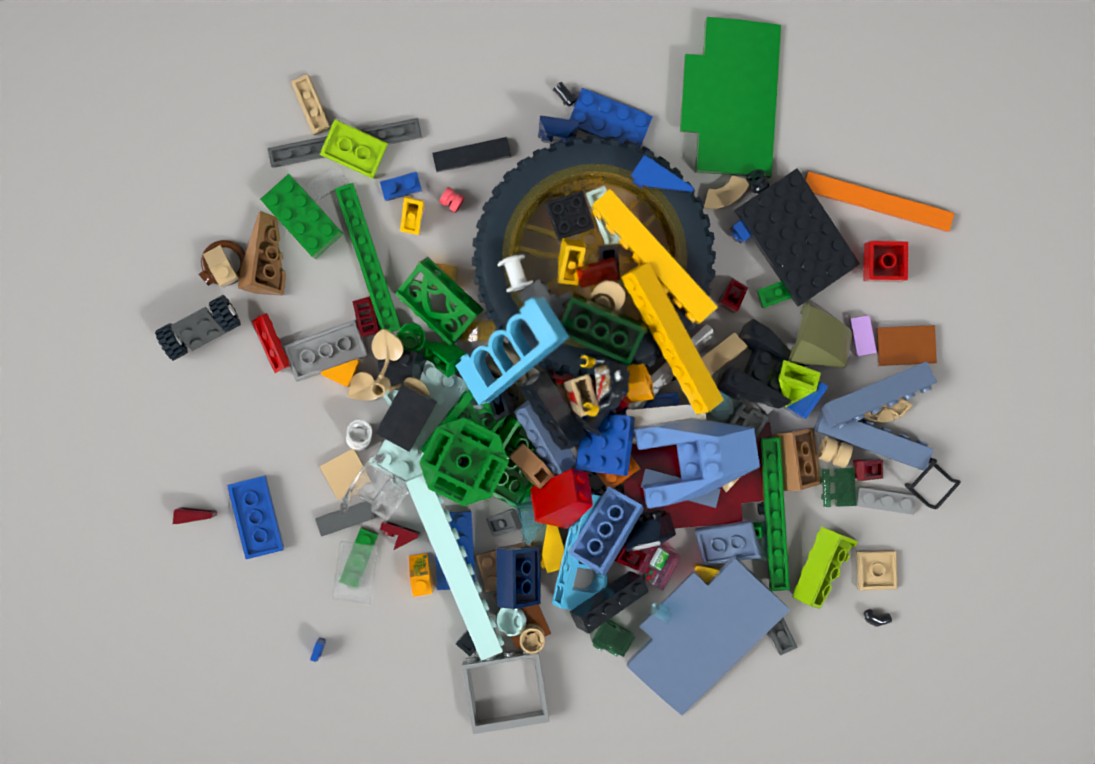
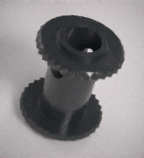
M615 408L603 412L599 410L596 416L589 415L586 420L579 418L578 423L589 433L601 436V432L598 430L599 426L609 413L616 415L617 411Z

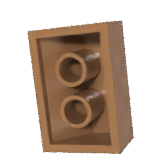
M813 428L773 434V437H780L784 491L803 490L820 485L821 478Z

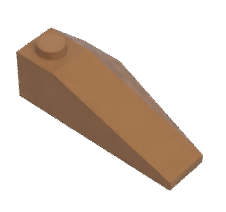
M262 211L258 212L240 270L238 289L254 294L284 295L286 274L285 270L282 269L281 263L283 254L280 253L278 243L280 241L278 221L273 215Z

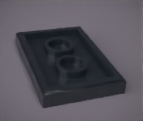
M402 383L375 434L410 452L437 401Z

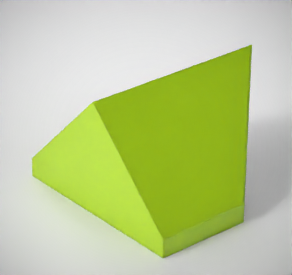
M784 360L779 375V383L782 395L792 400L785 407L815 392L821 373Z

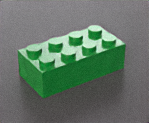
M289 173L260 198L264 205L314 259H317L344 235Z

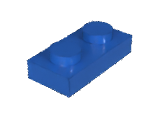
M417 172L380 182L385 201L422 191Z

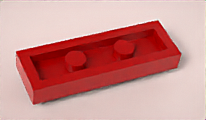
M262 314L252 320L274 373L281 372L290 367L288 357L282 348L281 341L274 330L273 323L268 314Z

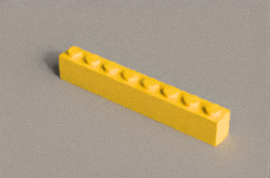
M611 189L592 204V214L598 220L602 219L607 224L605 226L607 231L611 235H617L620 239L618 241L625 250L629 249L633 253L632 258L639 265L641 263H650L665 293H669L673 297L672 302L679 309L682 307L687 312L685 316L691 323H701L717 308L715 303Z
M647 262L639 265L621 277L625 287L632 296L635 305L638 307L695 413L710 412L724 399L650 263Z

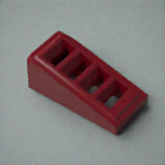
M370 296L352 301L361 338L376 335L380 331V327ZM365 303L369 304L368 307H364L361 309L358 308V305ZM368 310H370L371 314L363 316L360 315L361 312H365ZM372 317V321L362 322V320ZM374 325L373 329L364 330V327Z
M179 507L174 510L173 524L177 525L211 519L217 516V512L214 510Z

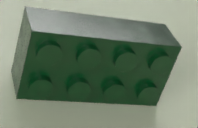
M573 293L560 322L569 336L568 339L630 365L647 326L643 322L576 293Z

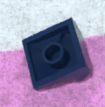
M540 115L538 138L544 143H552L553 141H564L567 143L568 138L577 137L579 121Z

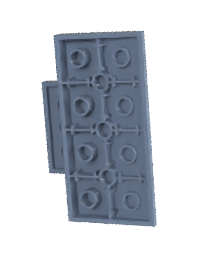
M734 555L708 583L693 571L640 623V627L651 638L627 661V667L680 715H683L790 611V608Z

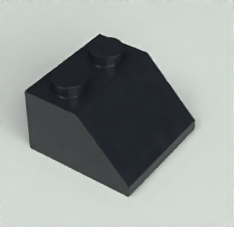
M403 349V354L398 360L389 359L384 377L389 379L391 387L404 383L408 377L420 380L427 358L417 352ZM379 359L378 361L379 375L385 364V359Z
M662 511L651 514V517L648 518L645 515L640 516L626 540V552L658 546L675 536L676 532L670 513L662 514Z

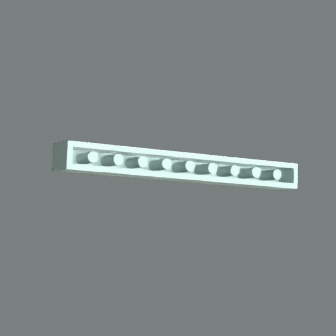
M423 473L407 479L406 485L481 661L503 652V638L501 634L497 635L494 629L497 627L493 616L489 617L487 612L490 609L486 599L481 598L480 592H482L479 582H475L472 575L475 572L471 563L467 564L465 560L467 556L463 545L459 546L457 539H460L457 529H452L450 521H452L449 511H445L442 504L445 503L443 496L428 489Z

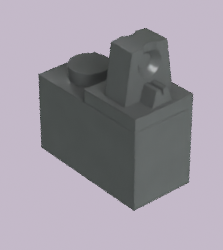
M538 279L522 290L518 297L524 305L531 297H544L557 317L567 308L565 303L571 299L572 295L567 291L561 296L558 293H553L550 296V289L546 283H541Z

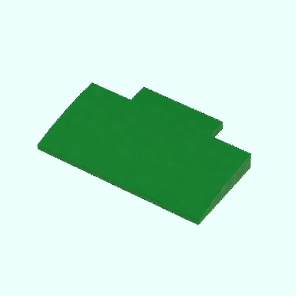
M707 17L704 26L703 55L685 54L680 132L698 133L695 173L747 176L750 172L761 169L765 172L766 177H772L781 25Z

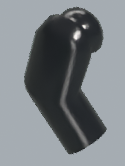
M872 609L864 611L865 621L875 627L892 623L889 613L878 616L874 614Z

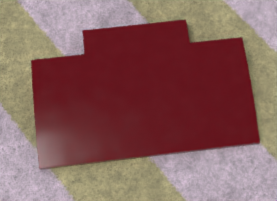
M770 422L765 424L756 439L760 467L741 476L727 492H725L722 486L718 488L721 490L716 508L688 500L653 508L646 506L644 490L641 488L645 469L681 478L676 444L640 450L637 444H632L631 456L641 470L622 483L623 495L641 504L644 509L643 512L664 510V514L670 513L674 529L742 522L741 503L764 501L760 438L772 437Z

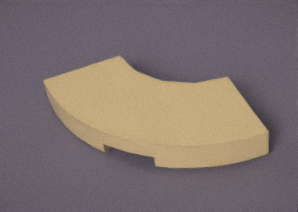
M732 175L724 187L708 189L703 207L705 209H721L733 204L747 190L749 186L747 180Z
M901 398L898 400L899 403L888 408L885 405L881 407L882 411L871 415L868 412L864 414L865 418L863 419L878 423L896 420L907 413L912 404Z

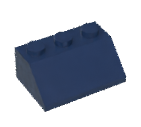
M540 546L496 548L497 607L518 609L541 604Z

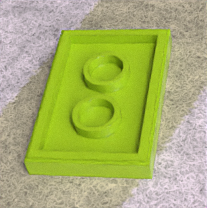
M334 119L319 155L374 179L389 143Z

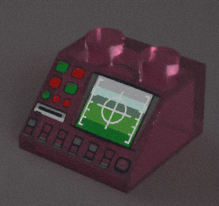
M661 544L649 547L647 551L649 556L646 561L643 560L638 571H640L639 575H642L644 580L663 591L681 555L676 550Z

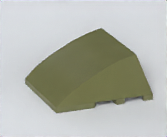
M809 299L802 305L800 313L802 314L796 344L791 349L789 362L805 364L807 366L812 364L825 367H846L853 337L852 330Z

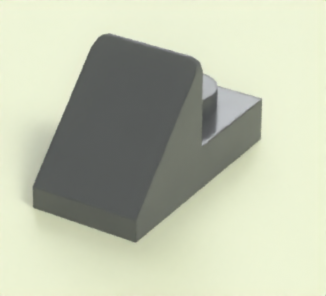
M513 508L486 518L492 536L522 528L517 512Z

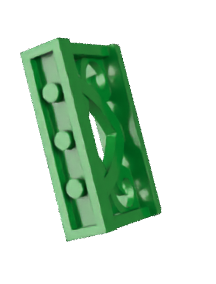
M426 257L417 264L413 272L395 292L401 302L412 309L416 316L420 317L430 329L434 330L450 346L462 336L484 311L473 298L429 257ZM420 272L424 275L422 282L415 280ZM411 285L421 287V289L414 290L417 296L409 289ZM429 293H443L447 296L446 306L449 312L433 310ZM466 314L469 319L462 324L459 317ZM453 319H455L458 326L455 332L447 325L449 323L453 327Z
M466 388L438 426L460 419V415L464 413L466 415L465 418L470 415L468 420L495 433L496 430L499 431L503 427L505 418L495 421L491 405L488 403L481 404L485 408L476 412L470 403L475 398L470 389ZM488 412L492 414L493 421L489 426H485L484 421L488 418L479 419L478 416ZM434 431L432 432V434L429 436V438L425 441V443H424V444L422 445V447L420 448V450H421L423 453H424V451H425V449H426V447H427V445H428V443H429V441H430V439H431V437H432ZM461 456L462 462L459 466L464 467L468 464L469 459L466 456Z

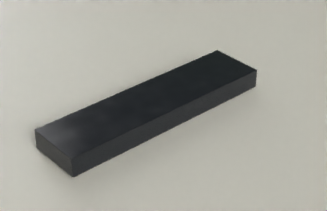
M507 137L432 153L436 172L511 157Z

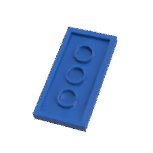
M582 88L569 120L579 121V130L594 136H600L604 140L606 136L619 139L620 143H624L625 140L637 144L640 149L653 116Z
M266 475L227 485L245 559L284 550Z
M472 511L449 512L452 521H450L452 529H457L460 539H457L459 546L463 545L467 553L465 560L467 564L471 563L475 572ZM435 553L437 590H451Z

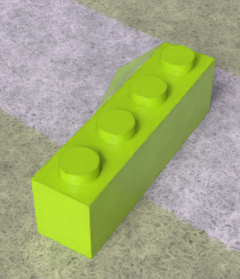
M821 526L820 531L816 535L813 548L809 551L806 565L801 571L799 582L794 588L792 598L811 607L821 609L832 589L831 582L836 578L838 579L841 573L840 566L843 561H848L851 556L848 552L852 546L856 547L858 541Z

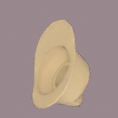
M605 281L594 289L588 299L618 311L625 301V293L618 283Z

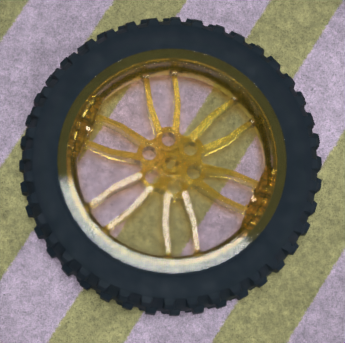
M587 136L586 140H583L582 137L568 138L567 143L564 141L552 143L549 149L545 147L533 151V157L528 156L517 163V168L507 171L503 175L504 181H500L492 190L493 197H490L488 202H485L482 210L484 214L477 221L476 228L479 231L476 238H473L472 244L476 248L474 257H472V266H476V275L473 276L474 284L479 285L480 303H485L487 309L485 314L488 320L493 319L496 326L495 331L507 329L510 318L516 314H522L520 309L525 306L518 297L522 290L507 292V289L512 286L505 265L498 266V263L505 258L519 255V252L543 259L559 260V253L542 252L520 245L524 230H530L558 241L555 232L530 225L528 222L532 215L550 197L563 194L568 196L571 193L583 190L588 193L592 191V187L601 185L617 187L634 195L636 200L627 207L630 211L640 202H643L653 212V216L643 224L644 227L647 228L654 220L659 221L667 241L668 253L705 294L710 297L712 289L709 288V284L715 278L716 270L712 269L716 259V251L712 250L715 237L714 232H709V227L711 226L708 214L703 213L704 207L701 198L695 197V190L692 193L649 189L644 186L640 188L632 183L634 179L631 178L632 173L644 155L683 180L681 171L676 167L671 169L670 163L661 156L655 157L654 152L650 151L647 147L643 146L639 149L638 145L625 140L624 143H620L619 139L606 136L605 140H602L600 136ZM592 209L591 217L595 229L578 234V240L582 241L586 247L582 264L585 275L579 277L578 286L573 285L569 291L571 295L576 292L582 282L590 284L591 293L597 287V283H599L593 279V274L599 272V259H597V263H593V260L589 261V258H591V254L598 257V245H603L604 240L602 235L597 232V222L592 214ZM591 235L594 237L595 242L593 244H586L584 237ZM619 255L620 278L626 274L621 271L623 263L638 264L632 257ZM558 276L546 284L548 288L558 283ZM667 293L666 295L687 333L692 331L696 323H691L685 316L687 312L682 307L679 309L672 302L673 297ZM643 316L638 319V321L645 323ZM524 320L521 325V332L533 350L540 343L528 323ZM648 325L630 365L645 364L647 367L656 364L655 359L663 356ZM507 338V340H508V343H507V344H509L511 347H513L512 343H511L510 340ZM566 339L538 362V366L544 370L547 367L551 368V370L556 371V375L560 376L567 373L574 375L575 379L589 374V377L595 380L594 367L596 365L592 368L581 367V365L587 363V359H582L581 356H590L595 359L596 356L607 355L571 339Z

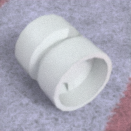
M355 420L349 424L346 442L350 448L359 451L368 447L372 436V429L369 423L364 420Z

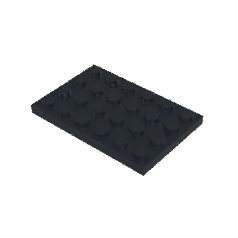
M798 168L734 210L797 307L860 265Z

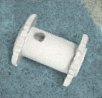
M514 255L498 263V266L505 265L512 286L507 289V292L520 291L533 284V281H526L520 264V260L525 258L524 255Z

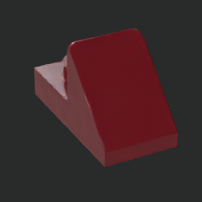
M883 459L853 460V478L857 479V481L883 479Z
M386 520L382 522L380 530L384 531L383 534L394 537L398 535L393 550L417 539L420 535L419 531Z

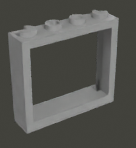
M514 650L504 652V655H494L482 661L477 659L476 656L466 658V661H463L462 668L473 734L549 722L539 652L530 654L523 650V652L515 653ZM534 658L542 710L478 720L470 668Z

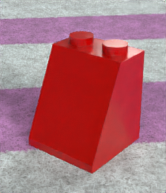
M571 468L552 477L541 489L536 486L530 489L535 522L568 529L593 506L588 472Z

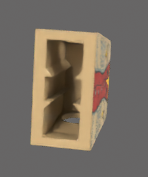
M589 374L564 383L570 407L581 417L587 415L585 412L591 409L583 408L582 406L585 403L589 402L598 405Z

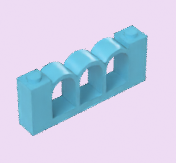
M531 297L525 302V306L520 309L522 314H516L510 318L507 329L494 332L489 339L488 345L475 348L472 354L467 353L460 358L461 361L456 365V368L478 405L490 403L569 338L544 297ZM524 320L528 323L540 343L533 350L521 332V325ZM505 336L510 340L521 358L515 365L512 364L504 350L503 340ZM487 352L490 353L503 374L497 380H495L485 362Z
M591 493L593 506L569 527L552 604L561 609L573 610L607 585V575L604 577L593 570L594 579L588 587H573L577 568H590L568 554L589 520L590 514L593 513L603 496L601 494Z

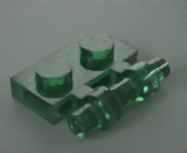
M834 468V476H830L829 469H822L820 483L823 486V493L821 494L823 507H831L832 499H835L836 507L856 506L855 468ZM831 482H834L835 493H830Z

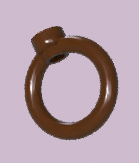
M219 240L213 242L204 250L203 254L219 245L222 248L234 250L240 259V267L237 271L240 277V270L246 254L240 245L229 240ZM202 254V271L198 275L208 286L212 283L219 285Z

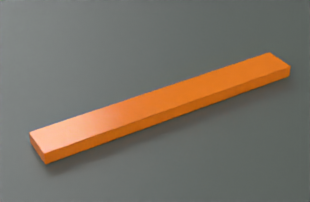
M809 171L806 173L805 180L815 195L941 231H950L954 217L953 212Z

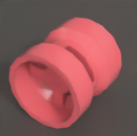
M448 187L441 196L439 203L443 206L447 205L451 211L456 213L463 204L465 196L456 194L454 189Z

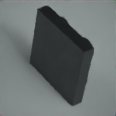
M583 191L545 203L558 241L595 229Z

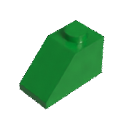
M428 341L424 343L423 357L432 362L435 368L448 378L459 373L456 365L461 361L460 358L466 354L455 344L450 346L447 343Z

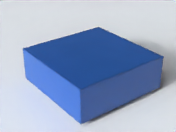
M319 638L316 641L310 658L311 661L317 662L321 658L326 640Z

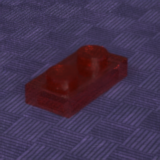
M614 257L576 268L581 288L619 278Z

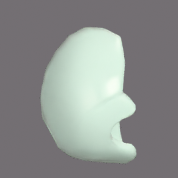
M501 608L497 613V628L499 631L505 632L507 636H518L526 627L527 618L520 608Z

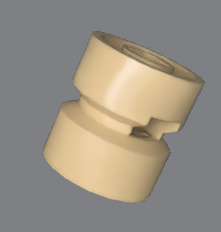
M825 436L820 444L817 458L826 462L832 460L834 465L845 468L851 458L853 446L843 441L838 443L836 439Z
M529 623L520 634V645L527 653H537L544 647L545 633L540 625Z

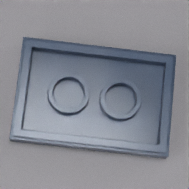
M752 520L695 529L704 565L726 563L734 555L740 561L761 557Z

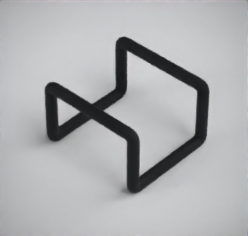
M930 458V465L912 484L905 483V487L927 507L936 510L960 485L961 481L953 479L936 464L937 459ZM933 466L949 481L955 483L936 505L929 504L913 489Z

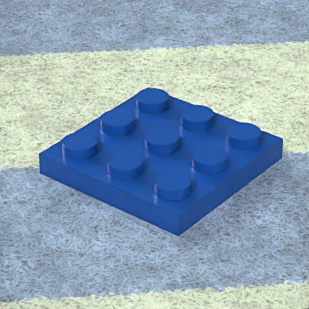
M609 414L598 428L601 436H595L584 429L586 435L578 445L576 470L628 476L635 417ZM589 415L582 416V419L586 420Z

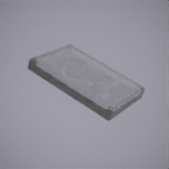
M346 541L339 542L332 599L371 604L379 546Z

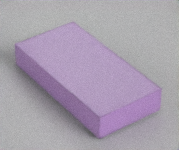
M870 315L849 319L853 332L856 356L877 353Z

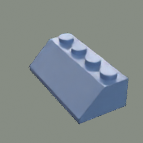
M608 486L568 554L605 577L644 511L643 506Z

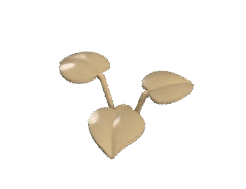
M386 329L380 330L375 335L372 342V352L377 359H385L383 369L376 380L368 372L356 373L351 380L347 397L370 401L382 397L387 391L392 392V390L401 387L402 384L391 387L389 379L384 377L389 359L398 360L403 354V344L397 336ZM414 377L405 379L404 383L430 397L426 385L421 380Z

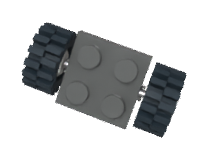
M221 295L209 302L212 313L204 307L174 324L169 323L156 330L155 334L159 340L158 343L162 346V350L165 351L169 359L174 361L187 354V346L193 351L241 325L239 316L235 312L236 310L225 295Z

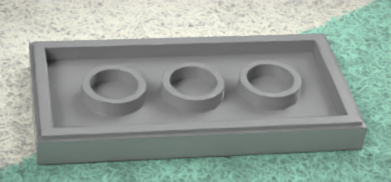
M356 320L283 345L296 382L349 361L369 356L364 340L360 336Z

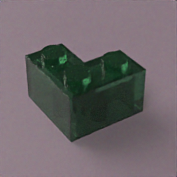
M610 619L590 632L593 647L600 651L604 649L616 657L618 655L624 657L635 639L634 633Z

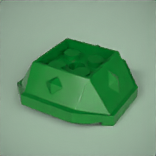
M464 417L437 426L419 461L428 489L462 506L491 498L509 463L500 436ZM461 456H466L469 459L468 464L464 467L458 465V459Z

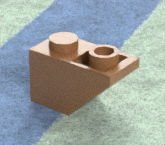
M523 443L508 456L530 483L539 489L554 476L547 466Z

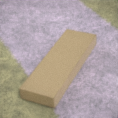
M309 74L292 80L291 84L313 135L330 129L331 125Z
M734 332L701 359L712 376L743 352L747 345Z

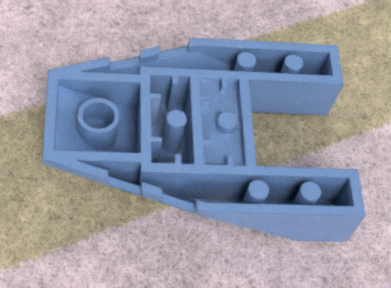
M696 418L634 427L636 444L639 450L676 444L681 479L643 485L645 503L648 508L666 506L704 496L760 467L755 431L752 427Z

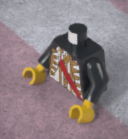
M581 356L582 359H587V363L581 365V367L592 368L596 365L594 368L598 405L589 402L585 403L584 407L591 408L585 414L596 416L599 410L603 412L618 407L622 398L629 392L628 379L630 372L627 370V365L620 364L619 360L609 356H596L595 359L590 356Z

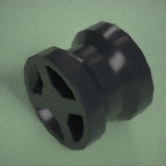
M761 169L750 172L746 177L748 184L751 185V191L755 194L761 193L770 186L768 179L765 178V172Z

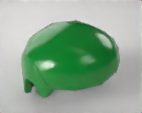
M415 323L402 325L396 335L402 342L403 349L413 352H419L426 340L425 331L420 325Z

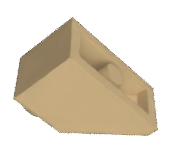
M221 245L203 254L209 269L220 287L224 288L239 280L238 274Z

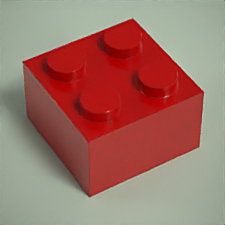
M868 241L864 243L863 282L907 281L909 241Z

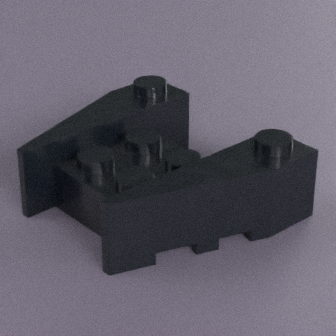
M752 319L742 327L738 336L747 345V348L752 350L744 372L734 366L722 374L717 388L720 392L733 399H744L751 403H762L769 407L780 409L792 401L780 394L781 387L779 383L783 361H789L791 350L770 328Z

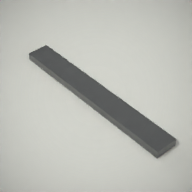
M418 118L360 129L371 136L389 143L388 145L422 138ZM327 136L268 148L271 167L275 168L325 158L319 154Z

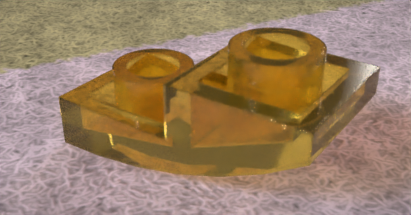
M494 321L473 322L461 335V342L489 341L491 335L496 332Z

